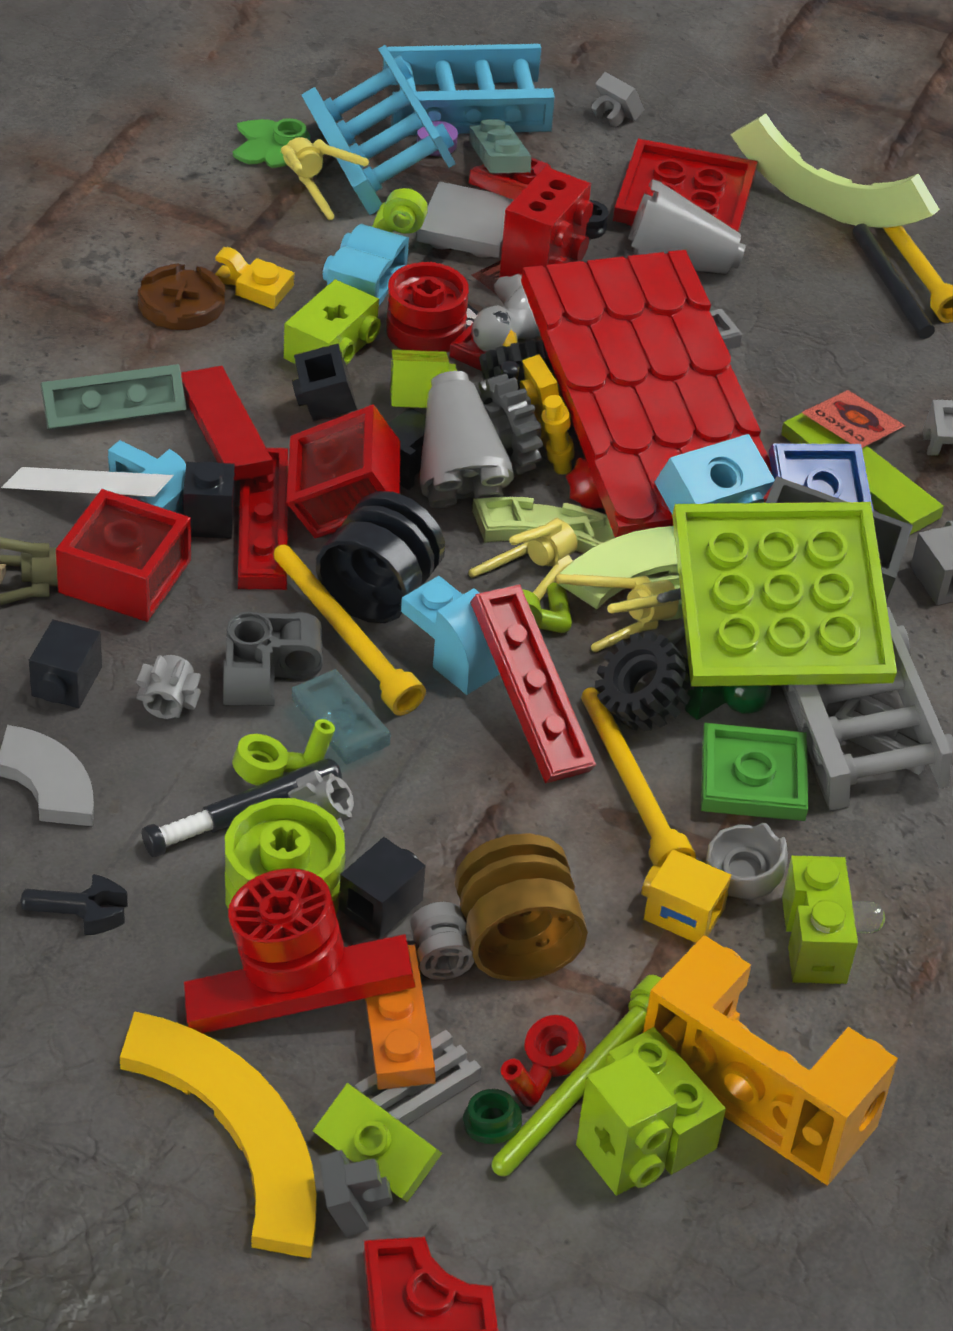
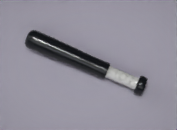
M323 759L234 796L204 806L202 812L182 818L177 822L174 821L162 827H158L156 824L145 826L141 831L145 848L152 857L160 856L166 852V847L171 844L194 837L196 834H202L204 831L214 833L229 827L232 820L250 805L272 798H290L288 792L298 787L296 779L315 770L320 773L321 777L332 773L335 777L342 779L340 767L332 759Z

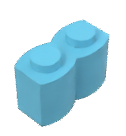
M359 224L352 233L344 235L340 249L334 256L330 255L327 258L323 268V280L327 281V285L334 279L379 298L380 305L388 293V282L392 274L399 268L407 265L409 237Z

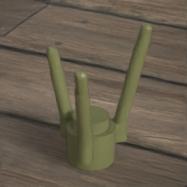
M0 537V548L21 552V556L0 555V564L20 566L21 582H31L29 587L0 594V605L30 597H49V587H58L57 547H49V543H30Z

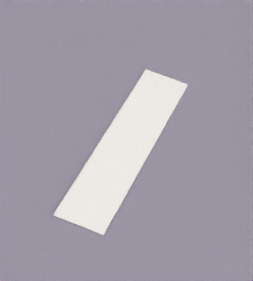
M21 467L1 488L98 494L101 489H105L120 495L155 497L174 475Z

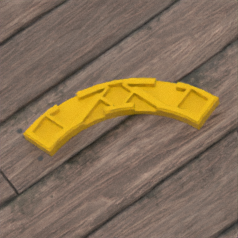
M134 1011L120 1055V1069L143 1074L162 1081L187 1095L192 1093L213 1109L214 1116L229 1132L240 1151H243L249 1164L256 1204L251 1248L311 1258L316 1232V1186L313 1165L298 1124L280 1095L261 1073L241 1056L215 1039L165 1018Z

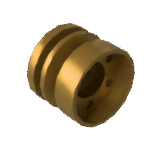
M531 833L505 835L483 843L468 853L457 867L454 883L460 898L461 911L467 921L465 928L472 956L478 969L493 978L508 981L532 980L560 970L571 963L585 947L588 931L580 903L574 891L575 885L570 874L568 860L562 846L549 837Z

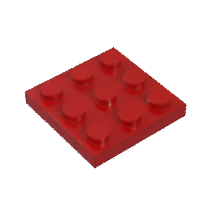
M638 138L614 207L613 221L626 223L629 226L633 225L644 194L653 196L654 190H651L648 185L654 179L739 232L758 161Z

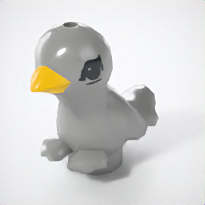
M515 274L512 277H501L494 284L495 293L504 305L484 308L475 318L471 333L479 349L483 351L496 350L497 347L511 346L512 343H517V339H535L536 342L542 339L521 283L522 275Z

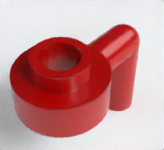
M563 1015L543 1017L531 1026L525 1037V1051L533 1063L529 1072L520 1060L509 1059L503 1063L501 1075L524 1106H535L540 1101L552 1077L566 1075L580 1065L586 1052L585 1039L570 1018ZM566 1046L562 1052L551 1056L557 1047Z

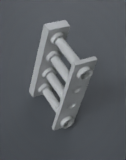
M887 607L897 668V675L893 683L781 685L798 731L807 732V754L829 811L849 807L850 785L856 784L857 778L929 764L939 789L949 787L951 765H953V737L951 734L943 733L910 657L907 631L903 625L897 626L889 607ZM895 690H898L904 708L837 720L835 716L828 717L826 711L827 704ZM908 727L914 728L920 745L853 758L851 754L844 755L840 747L843 740Z

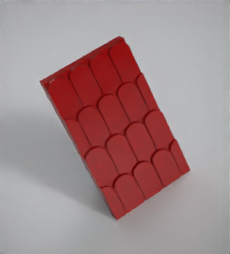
M686 249L668 251L666 254L658 252L631 255L627 258L622 256L587 260L585 263L584 261L550 264L546 265V267L542 265L523 267L522 286L615 538L635 531L673 526L672 514L654 483L671 457L749 434L772 474L769 456L759 437L761 430L731 367L730 353L710 312L711 303ZM771 488L768 490V492H767V493L765 494V496L763 497L764 503H766V500H767V498H768V496H769V493H770V491H771Z

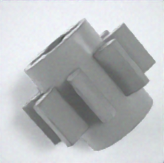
M159 655L154 666L149 664L142 665L136 680V684L140 686L136 698L143 701L146 710L156 717L164 719L179 718L183 707L191 710L195 709L201 690L197 688L201 675L194 673L192 665L182 657L175 655L162 657Z
M317 770L296 779L298 787L288 792L290 798L317 804L333 815L344 831L343 822L352 818L351 811L354 806L353 795L348 785L332 773L321 777Z

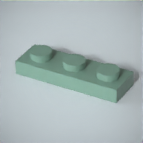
M496 119L482 120L481 125H470L469 142L489 173L531 172V155L510 125H505L504 121Z
M179 364L47 381L40 384L47 430L183 412L186 410Z

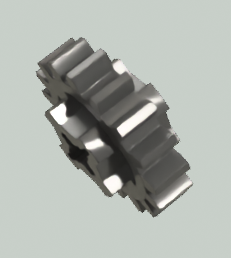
M501 374L480 381L478 383L479 389H477L478 394L512 463L513 475H519L536 469V462L541 461L537 448L543 446V442L540 439L542 430L541 423L536 420L534 415L535 407L531 404L525 388L518 390L517 379H509L507 374Z

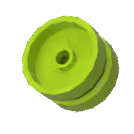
M272 798L250 805L232 820L225 834V903L228 909L236 892L251 879L273 870L293 868L310 871L326 882L337 915L339 910L340 874L345 869V837L342 828L333 815L317 804L300 799Z

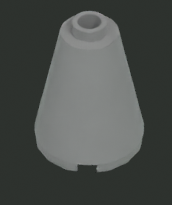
M654 179L650 181L648 186L651 190H654L653 196L644 194L628 237L629 240L633 241L631 247H634L633 252L625 250L624 258L631 255L658 252L666 254L668 251L686 249L695 271L727 274L730 267L736 269L739 267L746 248L745 244L740 243L741 234L663 183Z

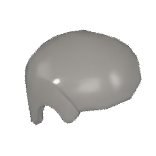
M761 823L753 827L738 824L720 830L707 847L706 864L732 875L728 896L752 900L770 894L783 881L788 864L787 842L785 837L778 838L767 823Z

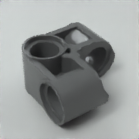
M248 611L234 615L227 625L226 660H224L223 706H275L274 678L301 680L316 676L323 666L322 626L318 618L304 612L281 614Z

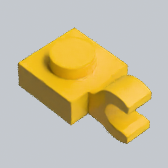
M223 247L215 256V261L225 264L215 274L219 276L223 284L235 285V295L275 309L294 286L295 272L276 266L271 262L255 258L249 265L238 251L230 247Z

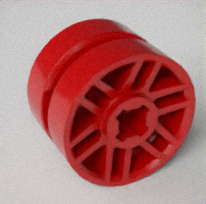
M434 262L412 263L396 270L388 282L386 333L390 341L402 350L450 352V344L466 330L469 285L466 278L454 268Z
M302 869L273 870L251 879L233 896L229 904L228 918L244 972L254 985L275 993L297 992L321 983L337 969L343 958L344 942L329 887L321 877Z

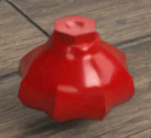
M585 458L577 459L574 469L565 476L570 486V499L579 502L584 508L591 510L604 509L587 460Z

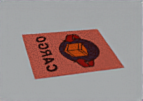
M849 390L801 412L850 444H861L862 448L905 426Z

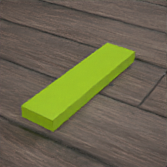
M803 413L783 422L781 435L793 444H850ZM868 446L862 448L872 505L876 511L913 525L910 535L941 518L944 505Z

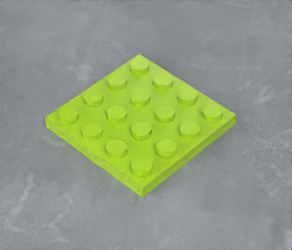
M871 502L674 505L672 517L691 686L885 684L894 682L897 668Z

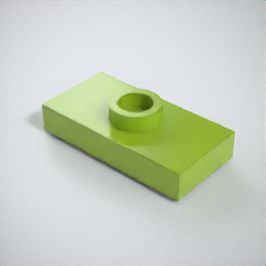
M349 1083L344 1086L313 1129L314 1133L335 1149H342L346 1157L354 1163L375 1159L379 1165L380 1177L386 1176L390 1183L391 1191L406 1202L410 1200L443 1154Z

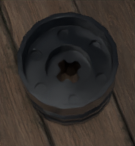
M375 491L364 496L343 524L323 546L316 557V574L322 585L349 615L369 623H388L401 616L402 597L424 585L442 561L445 553V540L440 526L434 518L414 500L395 492Z

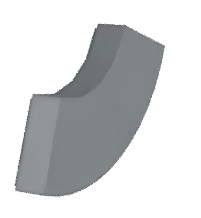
M7 725L0 749V777L18 781L32 791L38 802L39 821L93 826L94 797L92 784L87 771L78 758L64 745L42 733Z

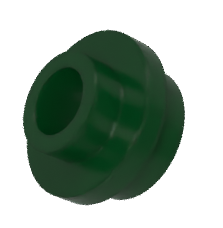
M482 1090L470 1099L464 1111V1129L469 1137L480 1143L498 1144L508 1141L521 1128V1109L512 1096L503 1090Z

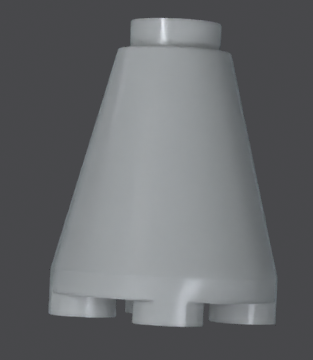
M449 371L436 375L431 380L432 388L428 392L419 479L422 494L428 497L429 506L432 508L452 506L456 504L457 499L503 497L502 488L508 486L514 479L512 463L474 383L470 382L468 374L462 371Z

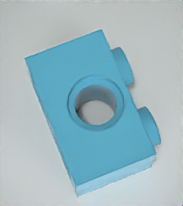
M746 434L671 457L654 483L671 514H673L675 504L764 503L763 497L771 488L775 479L750 435Z

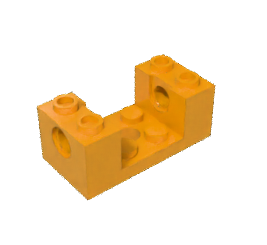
M703 935L651 989L643 1033L653 1027L657 1029L726 1108L725 1118L828 1186L878 1127L898 1058L886 1051L878 1042L867 1039L848 1027L817 1063L808 1070L799 1064L792 1055L774 1048L751 1033L743 1023L739 1022L740 1013L736 1011L739 994L747 986L751 964L743 960L732 949L723 947Z

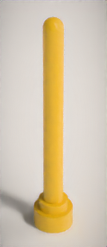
M902 225L882 227L931 293L930 307L941 322H953V285L944 283Z
M287 545L277 546L273 554L274 559L381 682L380 690L382 691L381 699L398 716L406 715L416 709L426 695L424 685L412 672L395 669L295 552Z
M595 687L586 688L581 696L582 702L652 838L648 852L652 864L661 868L672 849L696 859V854L687 836L675 829H671L616 721L611 712L600 702L597 696L599 692Z

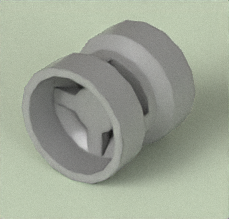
M436 902L428 904L416 911L410 919L413 940L419 946L417 950L419 967L423 975L430 979H453L467 972L474 963L469 940L465 936L466 920L461 907L454 903Z

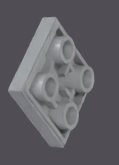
M439 182L428 204V213L425 221L417 231V241L431 244V246L437 249L451 248L470 252L480 258H499L502 252L505 209L513 200L489 191Z

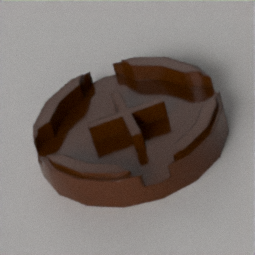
M171 264L158 267L146 274L141 280V287L138 289V308L144 318L157 326L172 330H191L203 327L218 319L225 309V286L219 276L200 266H196V271L185 270V264Z

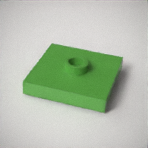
M704 723L702 734L701 811L806 821L808 812L807 732Z

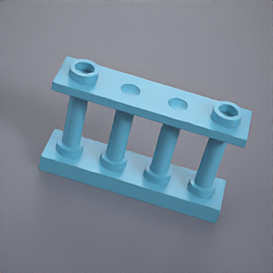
M540 44L387 47L393 59L401 55L413 76L407 81L431 121L450 123L457 129L458 134L469 133L470 125H481V121L487 119L502 120L505 122V125H510L514 132H547L552 130L555 100L553 89H535L533 82H538ZM384 59L382 70L388 67ZM517 82L518 89L495 90L494 83ZM477 83L479 90H456L455 84ZM438 84L440 91H416L415 85ZM410 104L391 115V126L415 113Z
M386 45L378 48L388 67L336 99L332 100L329 97L323 101L316 87L301 95L329 146L357 154L368 160L422 127L429 134L426 138L374 169H371L369 166L363 170L362 168L365 166L337 158L369 215L377 212L382 204L376 192L382 189L381 184L435 151H439L448 168L456 164L448 150L455 145L443 123L436 127L434 126L407 81L413 76L401 55L393 59ZM397 81L401 88L400 91L346 123L344 120H341L343 119L341 114ZM410 104L415 113L358 146L356 142L349 146L356 141L355 136Z

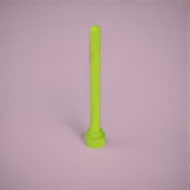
M647 975L635 987L630 995L629 1012L520 1128L519 1132L494 1156L492 1169L497 1175H510L584 1095L586 1077L606 1066L607 1054L610 1050L640 1034L644 1029L650 991L662 979L661 977Z

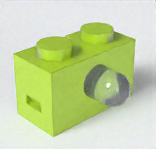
M791 855L782 894L786 932H791L788 951L792 983L847 984L858 945L857 934L878 932L885 923V912L876 902L855 901L851 899L845 857Z

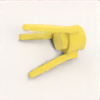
M298 137L292 139L281 148L285 163L299 176L300 181L305 184L328 220L334 219V213L313 181V176L317 175L322 168L323 155L327 154L361 166H367L369 163L367 158L329 146L321 139L311 143L306 138Z
M555 518L543 526L511 536L509 538L511 545L523 544L471 568L468 571V575L471 578H475L528 553L532 561L537 565L553 566L533 592L540 601L547 593V587L555 582V576L573 562L570 555L577 549L576 534L566 522Z
M557 574L555 576V581L558 584L632 589L626 601L610 604L607 610L611 614L629 611L634 619H638V622L591 645L593 652H599L607 647H611L622 639L630 638L632 634L656 629L658 627V620L673 618L678 611L679 600L660 603L657 600L658 594L675 589L674 585L668 580L651 582L648 576L634 578L578 574Z

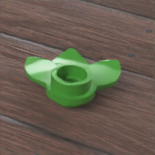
M270 119L237 123V128L248 141L233 151V157L247 164L266 162L271 168L283 167L287 164L281 153L282 146L287 145L289 141L298 137H303L310 141V134L306 130V125L297 119H282L278 122Z

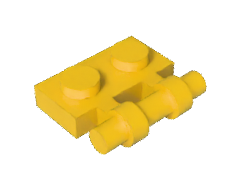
M540 354L522 360L525 380L520 381V389L525 388L527 396L531 399V404L535 407L534 415L536 420L541 423L542 432L540 439L546 448L548 460L553 463L554 471L557 474L563 475L572 470L571 461L575 456L573 440L567 432L571 425L570 415L562 398L559 396L556 379Z

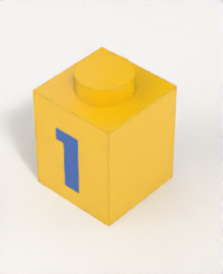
M672 849L661 868L653 865L644 880L641 895L647 897L643 920L697 943L703 935L709 936L725 910L732 875Z

